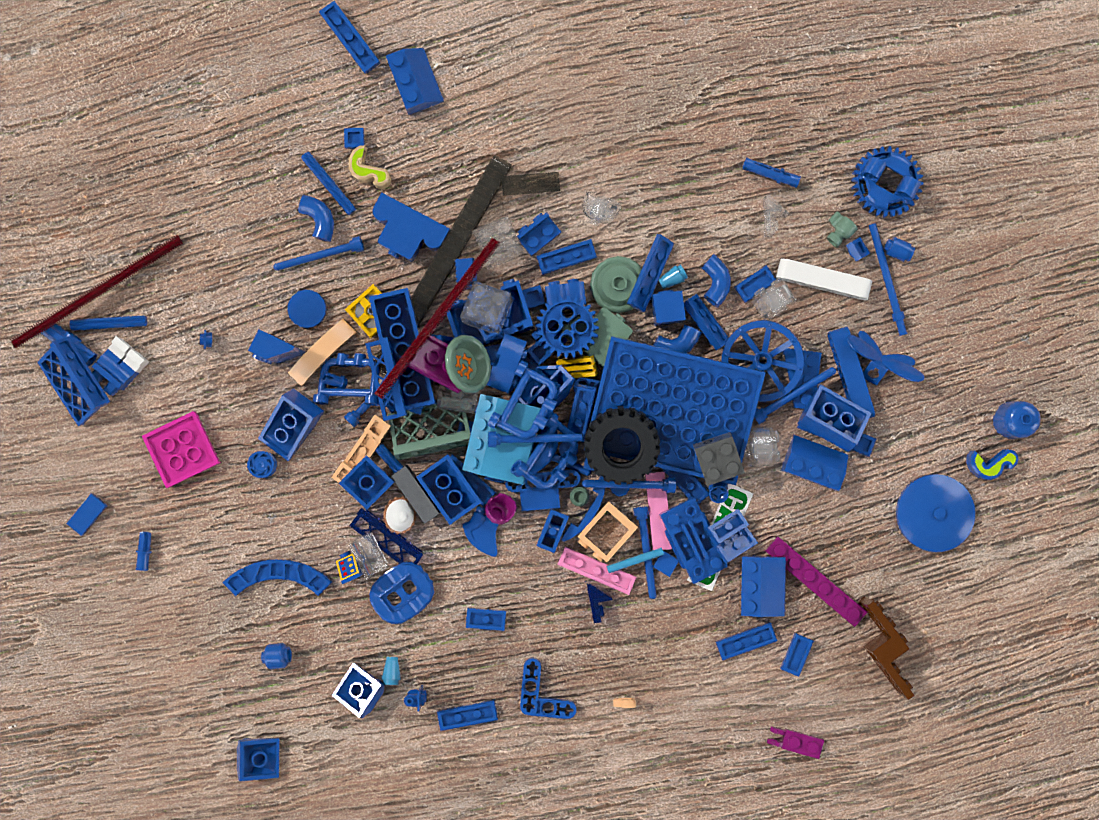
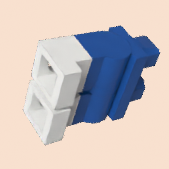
M116 336L106 352L93 364L94 370L92 373L99 384L104 378L109 381L103 390L110 396H113L119 390H125L127 385L146 367L149 361L126 341Z

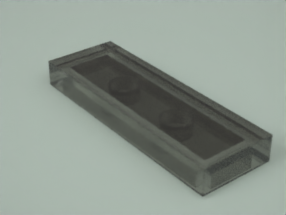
M559 172L501 176L503 196L560 191Z

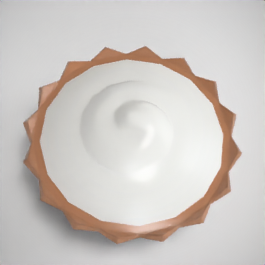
M403 496L390 500L383 512V521L386 524V528L397 535L410 531L417 519L416 511Z

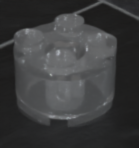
M781 278L773 281L771 287L766 290L763 287L754 293L755 296L752 298V304L763 320L775 318L787 310L789 303L793 306L797 302L796 297Z
M772 427L751 428L744 453L745 458H749L750 463H747L749 467L773 466L776 462H780V452L777 450V442H779L778 431H774Z

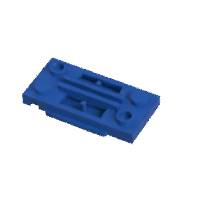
M695 497L659 514L666 528L664 533L681 568L686 569L693 584L728 567L709 536L707 528L711 525L705 513L701 512Z

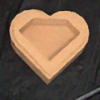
M614 698L613 706L635 708L636 699Z

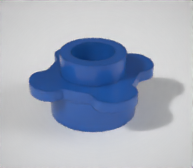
M204 330V334H200V345H203V349H206V347L212 348V332Z

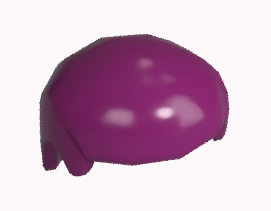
M500 493L490 498L485 506L486 516L492 523L505 524L514 517L517 509L516 502L511 496Z

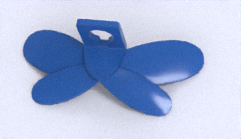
M859 331V337L854 335L847 337V341L853 350L871 360L863 371L865 380L878 385L888 370L910 381L921 382L924 380V375L912 367L915 365V360L912 357L902 354L882 355L875 341L864 331ZM879 369L878 377L872 378L868 375L870 370Z

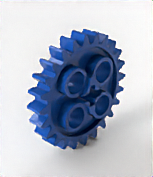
M567 295L566 300L559 296V302L552 299L553 305L550 306L546 303L547 310H540L543 317H537V320L541 323L536 324L535 327L541 330L536 335L543 336L539 343L546 342L543 347L544 350L550 347V354L552 355L556 351L557 358L561 354H564L565 359L568 358L569 354L575 358L576 352L582 356L583 348L587 351L590 350L588 343L591 345L595 344L591 338L598 337L594 333V331L599 330V327L594 325L598 322V318H592L596 312H589L591 305L585 307L584 299L578 303L577 296H575L573 301L570 300L569 295ZM571 309L573 311L572 317L565 318L562 315L563 311ZM577 315L581 316L571 324V331L565 330L558 339H554L564 329L563 324L569 325ZM551 322H556L559 328L556 331H550L548 325ZM584 323L587 329L584 332H578L576 325ZM565 336L572 338V343L568 346L561 343L562 338Z

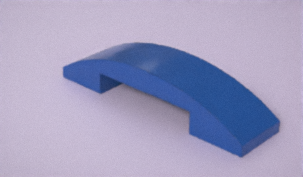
M600 476L598 480H604V478ZM605 488L592 489L598 493L597 497L578 526L570 523L561 538L563 542L579 534L591 522L601 505Z

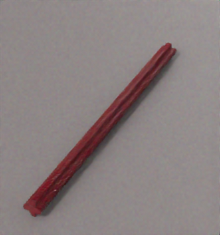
M176 235V237H172V240L165 241L166 244L159 245L160 248L157 246L156 250L153 249L149 254H145L143 258H138L139 261L132 262L133 265L130 263L129 267H124L122 271H118V274L111 275L112 278H107L108 281L106 279L105 281L103 280L102 284L99 283L97 287H92L93 290L86 291L87 294L84 292L83 296H78L79 299H74L72 303H67L68 306L66 305L65 307L63 305L64 308H59L60 311L57 310L53 315H48L49 318L47 316L46 318L44 317L45 320L42 319V321L40 320L41 323H35L36 325L34 327L31 326L30 330L27 328L26 332H20L22 335L19 334V336L16 335L17 338L10 339L14 348H18L22 344L24 345V342L26 343V341L28 342L35 338L39 333H43V330L45 331V329L47 330L52 325L54 326L58 321H62V318L64 319V317L66 318L73 314L77 309H81V306L87 305L96 297H100L102 293H106L108 289H113L123 280H127L129 276H133L135 272L137 273V271L139 272L144 267L146 268L150 263H154L162 255L164 256V254L166 255V253L173 251L172 249L179 247V245L181 246L183 244L182 240Z
M491 238L490 242L487 243L480 255L477 256L473 264L465 272L466 274L461 277L447 299L442 302L428 324L422 329V332L411 343L410 347H408L407 351H405L404 355H402L401 359H399L398 363L374 393L376 396L384 399V395H387V391H390V387H393V383H396V379H399V375H402V371H405V367H408L406 365H409V361L412 362V357L415 358V353L418 354V349L421 350L422 346L427 342L426 339L430 338L429 335L431 336L432 332H434L433 330L438 328L436 326H439V322H442L440 320L445 318L443 316H446L450 309H452L451 306L453 307L454 303L458 301V297H461L460 295L464 293L462 291L466 290L469 284H471L470 282L474 280V276H477L476 274L480 272L483 265L488 261L487 259L498 248L499 241Z

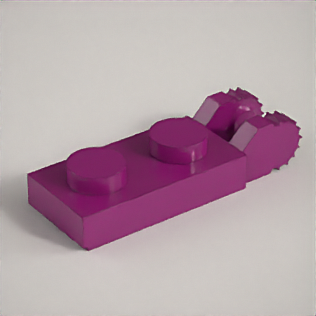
M771 726L770 731L774 734L783 735V739L779 741L774 738H768V744L820 759L824 739L787 728L781 729Z

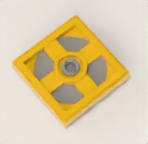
M374 284L345 309L370 338L377 334L369 297L382 294Z

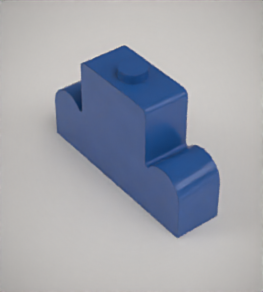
M382 192L373 207L375 219L381 224H386L378 238V243L381 247L389 250L388 254L396 259L400 256L409 262H413L424 242L430 250L438 251L442 249L451 233L450 228Z

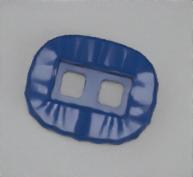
M402 562L386 571L377 579L371 587L369 597L375 612L384 621L391 624H401L419 614L432 601L435 591L433 581L420 565L413 562ZM408 580H411L417 588L412 594H408L403 588V584ZM392 592H396L401 598V602L396 606L392 605L387 598Z

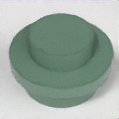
M576 487L570 493V500L575 506H583L589 500V493L583 487Z

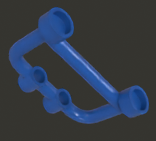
M338 353L337 358L328 359L322 365L318 394L313 395V403L328 405L329 396L365 397L364 404L380 406L378 396L374 394L376 387L373 374L371 376L370 389L326 388L327 384L321 382V379H325L322 377L324 372H328L332 366L371 367L369 358H366L365 354L355 353L354 358H349L348 354ZM379 366L376 369L377 375H380Z
M521 360L515 371V375L521 377V380L502 415L493 412L487 426L493 429L498 426L519 438L528 439L535 436L539 428L544 430L549 420L545 418L548 411L553 412L558 403L554 401L557 395V387L551 379L528 368L529 364ZM532 378L546 385L549 388V394L531 428L528 431H523L507 423L528 381Z
M550 411L547 413L545 418L549 420L546 424L548 429L545 434H554L556 430L562 434H575L558 421L559 416L556 413ZM539 442L526 464L521 460H517L511 467V473L516 477L523 476L542 490L550 489L557 481L563 482L566 479L567 473L564 471L566 466H573L576 463L577 456L574 454L578 448V442H571L569 449L562 454V460L552 470L551 477L547 482H543L530 471L548 442Z

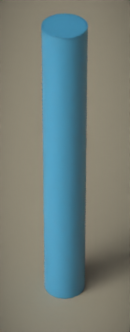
M661 547L606 567L608 573H612L662 556L664 552Z

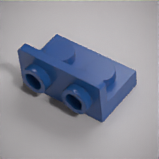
M547 212L544 215L542 213L538 214L533 219L534 223L529 227L525 225L518 231L517 240L531 257L561 234V231L551 220Z

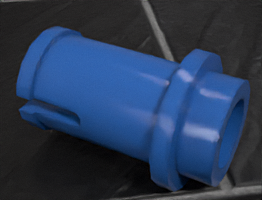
M327 371L322 376L325 379H321L323 384L345 389L348 383V379L345 376H337Z

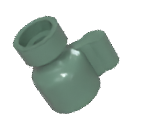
M836 211L829 219L835 232H831L826 238L834 247L838 248L842 244V240L849 239L858 228L848 217L842 216Z

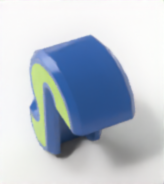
M1007 449L1001 450L985 463L976 451H969L966 457V464L970 472L977 478L993 480L998 478L1004 469H1013L1018 464L1019 458L1015 451Z

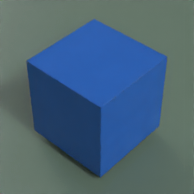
M666 290L652 295L651 303L654 326L683 323L686 320L682 291Z

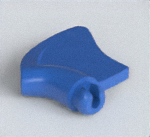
M477 506L476 512L474 511L470 521L462 524L465 535L469 542L481 552L493 557L497 556L496 530L499 524L492 523L485 515V507Z

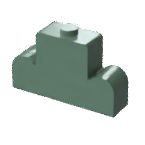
M602 308L594 317L598 318V322L594 325L599 327V330L594 331L598 337L591 338L595 344L591 345L588 343L589 351L584 348L582 349L588 356H594L595 362L603 368L611 336L629 340L633 333V330L624 323L626 320L618 313L614 315L607 308ZM577 315L569 325L564 324V329L561 331V333H563L565 330L571 331V324H573L581 316ZM584 323L576 325L578 332H584L587 329ZM565 336L569 341L572 342L571 337Z

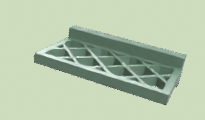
M463 397L424 407L421 413L424 415V418L419 424L411 420L414 414H416L411 411H406L407 415H409L408 417H402L405 419V422L400 428L394 425L393 419L389 420L394 447L393 452L397 461L469 444L471 433ZM460 404L461 411L457 416L449 411L453 405ZM439 408L443 413L437 420L430 414L434 409ZM397 412L389 413L388 416L397 414ZM446 414L455 418L449 427L441 422ZM427 418L436 422L430 431L423 427ZM457 421L465 425V431L457 432L452 428ZM409 422L417 426L412 435L404 431ZM439 425L447 429L442 436L434 434ZM420 429L428 433L424 440L415 438ZM401 433L409 437L405 444H397V438Z

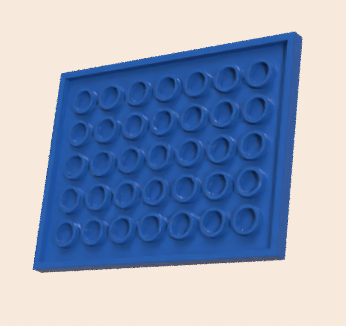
M611 336L591 422L596 419L598 414H603L609 408L617 409L618 406L628 409L629 407L635 408L636 411H641L647 418H650L657 429L660 440V455H658V462L655 467L704 478L693 444L731 432L742 463L766 373L756 369ZM617 428L607 434L604 439L603 448L608 456L630 461L639 454L641 441L633 430ZM738 476L720 482L736 485Z

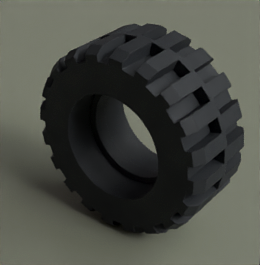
M618 406L617 409H606V412L598 414L596 419L592 420L589 429L586 431L584 442L585 456L590 468L594 469V473L598 477L602 476L604 481H614L617 485H621V482H626L627 485L633 484L632 481L636 479L640 481L645 474L649 475L652 472V467L656 466L658 462L660 440L657 429L650 418H647L643 412L636 411L635 408L629 407L628 409ZM628 428L638 435L641 441V448L639 454L634 459L627 462H616L608 458L605 454L603 443L607 434L612 430Z

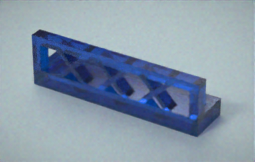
M364 507L357 512V516L349 525L399 564L404 562L403 554L409 553L416 558L413 562L415 564H418L425 555L422 550L402 535L391 532L386 528V524ZM360 518H363L368 522L369 529L362 530L356 526V523ZM372 530H378L384 534V540L376 541L373 538ZM393 541L400 548V552L392 553L389 551L388 542Z

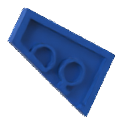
M785 349L783 351L785 362L797 364L795 349ZM803 350V372L797 385L791 391L819 375L822 353ZM786 368L790 382L796 370ZM817 385L793 399V407L804 409L817 390Z

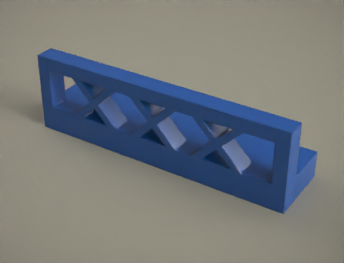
M388 337L365 343L376 390L381 385L378 378L384 381L395 367ZM381 345L383 354L380 359L372 355L371 347ZM380 362L387 369V374L384 378L377 375L376 369ZM396 379V383H393L394 385L391 387L392 393L389 398L384 397L387 399L385 404L383 399L378 397L383 421L407 416L399 379ZM389 401L395 404L397 414L387 416L385 408Z

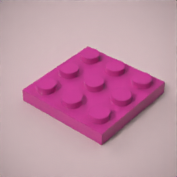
M192 411L142 435L166 488H170L221 463L196 411Z

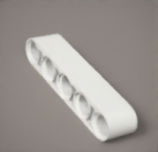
M780 259L776 279L859 300H868L872 280L789 259Z

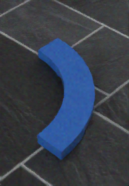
M273 559L256 562L241 568L222 583L237 596L249 586L264 580H291L307 587L319 596L333 581L319 570L307 564L292 560Z

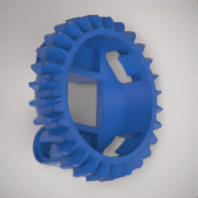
M882 146L879 149V153L875 148L872 150V154L867 152L865 154L866 158L862 157L859 160L862 164L857 163L855 165L858 170H854L852 174L857 177L852 178L851 182H855L856 185L852 186L851 189H857V192L853 195L854 197L860 196L857 203L862 201L865 203L862 209L868 206L870 207L868 213L876 210L875 216L882 212L883 218H885L888 212L890 217H894L895 211L898 215H901L902 209L907 212L909 210L908 205L910 207L915 205L912 200L917 201L919 199L916 194L922 192L919 187L924 183L918 181L923 175L917 174L921 167H914L917 161H910L912 155L906 158L905 150L900 154L898 147L892 152L891 146L886 151ZM886 167L903 176L894 194L876 184ZM862 179L865 180L868 189V195L865 197L863 195L866 193L863 183L860 184ZM899 201H902V202H903V203L900 204V205H899V204H896V205H893V206H889V208H888V205L891 204V203H896V202H899Z

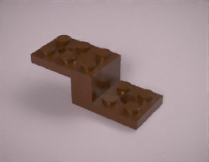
M863 597L858 602L882 632L863 647L897 693L910 700L915 696L911 691L913 687L907 679L899 675L901 673L900 669L895 663H892L909 650V647L906 645L908 640L901 632L898 633L895 630L896 624L889 616L886 617L883 614L884 608L878 601Z

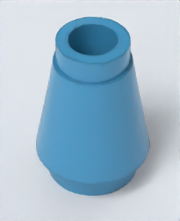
M681 264L679 266L675 265L659 278V282L663 289L685 282L684 280L688 276Z
M386 657L381 679L384 685H399L401 677L398 657Z

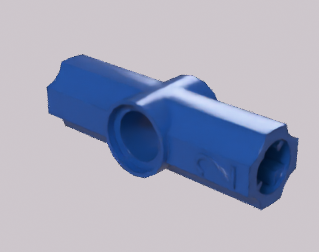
M57 323L47 330H43V333L41 332L51 342L69 336L88 367L96 360L97 354L81 343L82 340L64 330Z

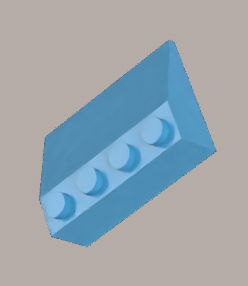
M480 394L462 470L524 485L525 478L523 476L516 477L512 474L511 467L517 460H521L526 464L531 456L534 443H501L497 447H488V432L496 431L500 435H513L498 426L495 429L487 426L493 412L502 415L509 400ZM517 402L507 423L523 431H528L541 408Z

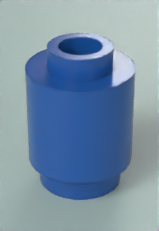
M893 237L887 240L884 250H886V255L903 262H909L914 254L915 247L911 243Z

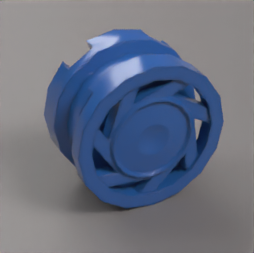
M257 451L249 457L247 468L254 477L267 478L275 473L277 460L272 453Z

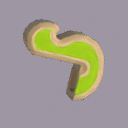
M363 145L355 148L349 157V170L354 179L360 183L373 181L374 186L378 189L387 188L392 181L387 169L364 165L367 154L366 146Z

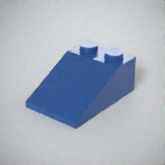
M293 388L282 395L258 439L284 459L290 461L314 429L324 410Z

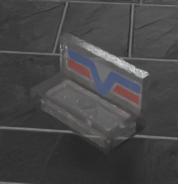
M372 532L355 539L349 544L366 580L373 574L389 567Z

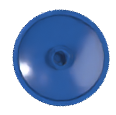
M925 475L910 482L901 492L896 506L897 524L903 536L914 546L930 552H944L959 546L969 536L975 522V505L968 490L957 480L945 475Z

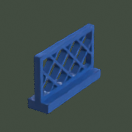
M68 336L53 341L50 344L51 348L37 363L79 427L101 407L106 406L110 400ZM46 361H50L51 369L46 364ZM57 364L60 365V372H57ZM57 377L61 378V385L59 384ZM67 380L71 381V389L67 388ZM68 393L71 394V401L68 398ZM77 396L81 397V405L78 404ZM78 409L82 410V418L78 414Z

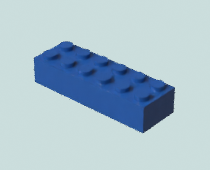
M408 288L369 297L379 340L380 338H389L395 365L420 333ZM405 367V371H402V375H399L400 377L398 378L406 411L436 404L431 379L409 367Z

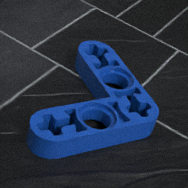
M528 658L523 668L520 701L522 713L530 716L563 719L574 717L576 705L572 700L539 697L541 663L537 658ZM531 662H535V665L538 666V668L534 669V676L538 675V678L525 677L526 674L530 676V668L527 665H530ZM528 681L535 682L536 689L534 691L526 690L525 684ZM524 694L529 696L536 695V698L532 697L531 704L535 706L531 707L530 711L527 710V707L523 706V704H527L528 696L524 697ZM546 702L554 705V710L550 713L543 710V705ZM557 703H560L561 708H565L566 704H569L573 711L565 714V710H559L560 714H556Z

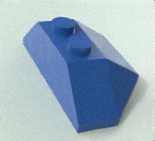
M562 365L538 366L534 371L551 379L557 387V395L554 400L558 402L555 407L556 409L569 395L575 379ZM530 378L518 403L541 408L549 394V388Z

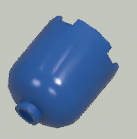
M1025 401L1005 402L999 406L993 416L995 430L1007 439L1027 438L1039 429L1041 423L1038 409L1033 404Z

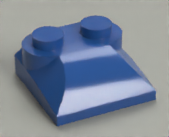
M366 455L339 484L367 510L394 483V480Z
M353 663L332 696L357 717L364 718L379 701L384 693L385 685L381 680L376 679L356 663Z
M244 738L238 740L237 775L239 781L279 778V738Z

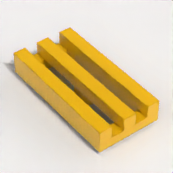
M594 356L564 358L556 361L557 365H562L567 371L592 369L590 371L569 372L573 378L592 377L598 374ZM583 362H590V363H591V364H588V365H575V366L564 367V364L583 363Z

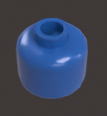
M285 643L268 644L264 652L261 653L262 663H265L266 667L271 670L286 668L292 660L291 649Z

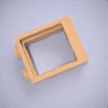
M607 501L591 522L577 535L580 538L578 542L585 549L590 547L594 551L592 555L600 562L602 560L608 562L638 527ZM608 511L628 530L611 550L604 554L585 535L604 513Z

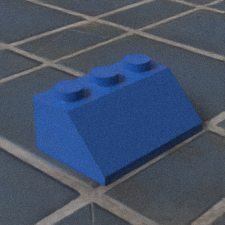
M424 48L402 49L386 55L408 115L444 102Z
M258 329L248 351L253 353V358L270 365L272 362L278 364L302 356L305 353L304 350Z
M820 384L804 408L797 424L849 452L858 444L872 413Z
M793 435L780 471L825 488L840 491L846 475L848 454Z
M448 454L416 476L449 525L482 503Z
M743 556L741 616H785L786 557Z

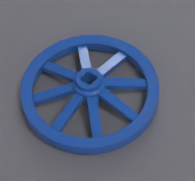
M757 320L742 325L728 338L722 352V362L729 363V358L753 361V363L747 368H757L760 371L767 370L779 390L773 393L760 394L759 402L776 400L788 394L797 385L804 368V353L798 338L786 326L770 320ZM755 328H766L762 350L757 347L746 331ZM772 329L779 331L789 339L774 350L768 351ZM741 335L755 355L730 352L733 343ZM791 345L794 346L797 364L773 359L774 356ZM760 357H765L767 362H760ZM771 365L796 370L786 386L782 384Z

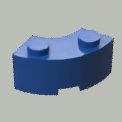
M508 334L504 335L486 386L509 393L511 386H516L519 376L515 375V371L520 361H525L528 350L525 349L527 341Z

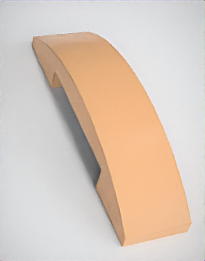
M344 319L340 320L297 361L288 373L303 386L357 332Z
M375 414L364 429L362 436L331 478L339 483L366 455L371 458L391 425Z

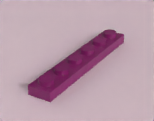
M778 536L765 549V552L770 556L786 557V570L852 626L856 627L867 612Z

